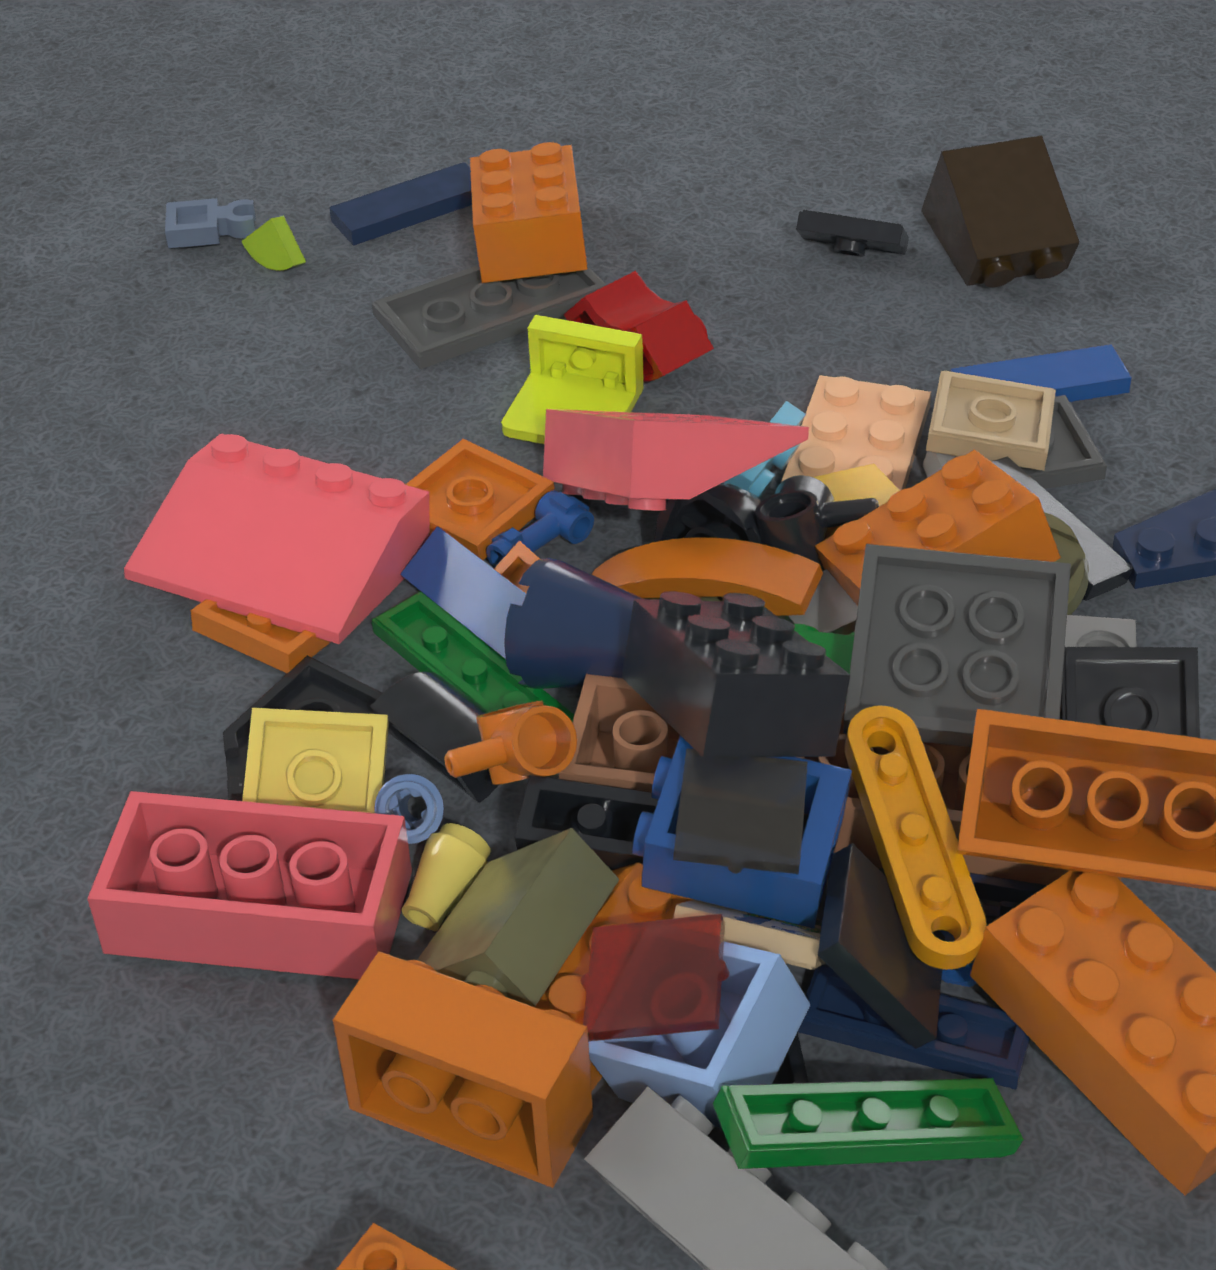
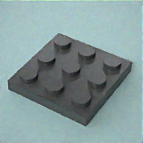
M866 544L843 733L847 734L849 724L858 712L872 706H889L907 714L916 724L922 742L972 747L977 709L1059 719L1071 564Z

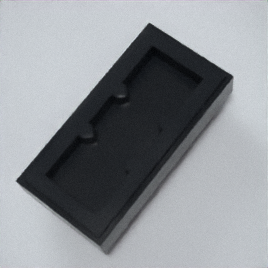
M809 210L799 211L796 230L805 240L835 244L834 251L837 253L863 257L865 256L866 249L906 254L909 237L901 224Z

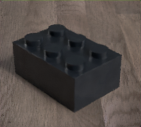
M676 591L661 593L660 600L634 599L622 678L702 757H835L850 674L827 657L826 650L823 647L808 642L794 630L795 626L793 623L774 615L764 607L765 602L762 599L742 593L725 594L723 601H702L699 597L692 594Z

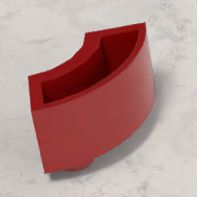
M636 271L584 296L564 314L568 321L642 334L644 382L657 380L714 349L708 339L707 329L703 321L694 314L687 300L673 303L661 299L647 287Z

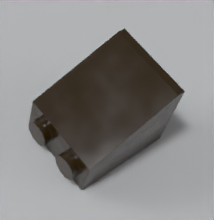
M1042 135L941 151L921 211L967 286L985 283L987 287H999L1011 282L1014 278L1035 275L1039 279H1047L1057 276L1065 269H1068L1080 242Z

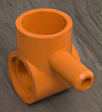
M534 701L499 709L476 717L482 741L447 751L445 766L448 773L454 778L489 768L493 785L528 779L529 775H555L563 771L571 763L577 748L576 730L570 718L563 711L552 706H545L543 701Z

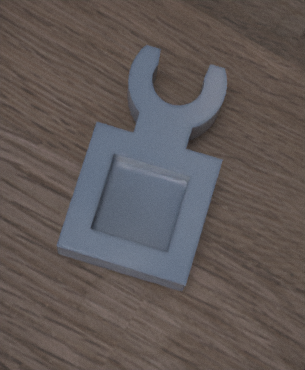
M218 198L166 203L165 235L168 248L220 244V236L222 235L246 238L255 231L254 221H256L253 200H237L226 206H219Z

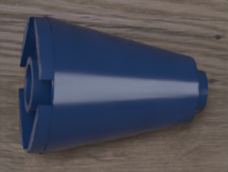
M546 558L535 561L524 572L519 582V585L529 586L522 606L510 604L506 619L504 648L506 666L510 674L521 676L523 680L518 684L533 689L583 687L586 674L622 678L634 599L643 598L561 560Z

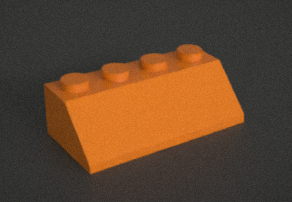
M977 709L957 854L1216 891V740Z

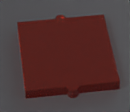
M722 914L593 927L589 973L584 974L580 980L586 992L583 1025L588 1026V1042L719 1029L722 981H725L730 975L727 965L723 961L725 921Z

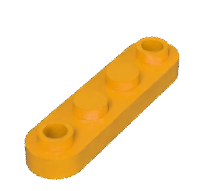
M889 706L865 708L858 712L849 724L844 747L845 756L849 768L852 770V777L908 944L913 953L929 966L944 970L961 968L969 964L977 956L984 938L986 918L964 856L957 854L958 840L919 731L914 721L901 710ZM882 747L889 753L879 755L871 751L870 748ZM937 930L947 931L953 935L955 941L947 942L940 940L932 932Z

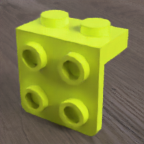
M534 316L527 327L531 373L501 421L502 433L506 437L544 444L546 409L632 411L644 389L642 334L546 316Z

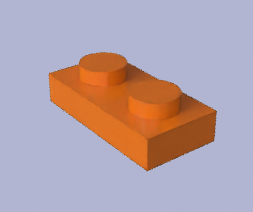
M205 599L190 610L193 631L285 673H289L307 655L313 657L330 643L329 641L316 638V633L304 630L300 633L271 624V619L253 613H248L245 616L217 607V602Z

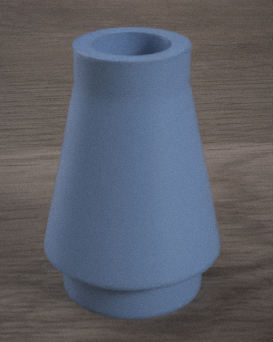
M403 774L390 779L383 785L376 797L374 811L377 814L404 816L408 844H414L428 839L430 834L435 833L442 821L444 806L441 794L432 782L419 775ZM411 796H421L426 803V809L421 813L422 819L413 817L408 810V801Z

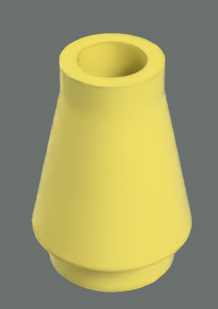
M454 823L444 824L438 833L430 834L426 841L409 897L402 907V913L408 921L432 931L439 930L445 918L456 907L488 863L487 859L491 850L487 842L480 835L467 827Z

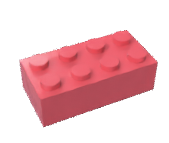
M130 791L87 898L103 954L360 979L379 951L390 954L412 874L405 817Z

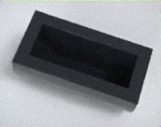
M433 672L411 674L389 687L370 706L376 714L388 715V731L395 739L478 803L489 797L499 786L492 784L489 768L457 778L448 773L445 766L447 751L482 741L476 717L489 713V711L440 675Z

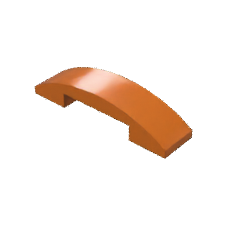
M680 538L652 542L619 553L597 567L592 575L641 598H660L661 593L668 591L684 592L697 597H724L728 593L748 594L762 599L765 602L764 607L774 615L785 616L805 615L823 572L820 564L759 543L724 538Z

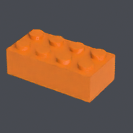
M1070 870L986 926L981 947L970 973L974 981L1156 1170L1181 1193L1187 1195L1216 1172V972L1115 876Z

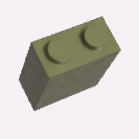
M573 828L555 834L488 862L417 961L426 963L438 973L474 986L480 984L493 987L505 997L535 1007L620 879Z

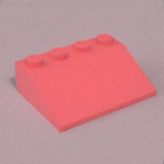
M546 409L543 477L563 484L562 493L583 495L584 499L605 500L607 504L628 505L629 509L663 511L666 510V499L689 500L808 440L809 427L711 415Z
M219 434L186 462L124 567L125 579L199 602L208 599L217 602V607L245 616L248 613H253L271 619V624L300 633L304 630L316 633V638L340 644L405 579L400 575L430 536L429 491L407 486L397 479L379 478L357 472L343 464H328L303 457L293 450L275 449L253 443L239 435Z

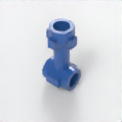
M553 490L546 493L537 504L535 510L537 521L521 532L512 527L505 533L502 532L492 539V544L486 549L487 558L491 566L495 568L519 540L533 553L559 535L572 544L581 543L588 537L594 525V516L589 512V506L573 496L568 497L562 492Z

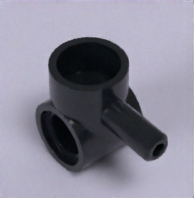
M798 475L784 480L777 487L774 495L761 501L755 508V515L763 545L803 556L823 566L815 545L826 539L828 527L842 526L850 521L858 520L877 509L879 503L875 498L834 502L831 491L823 482L810 476Z

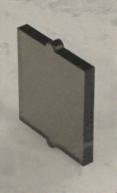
M686 748L673 860L728 866L729 871L732 873H740L743 868L799 874L808 762L770 757H702L695 749Z

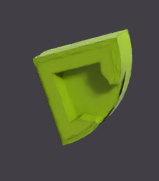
M284 216L269 219L241 241L251 257L268 269L281 271L306 263Z

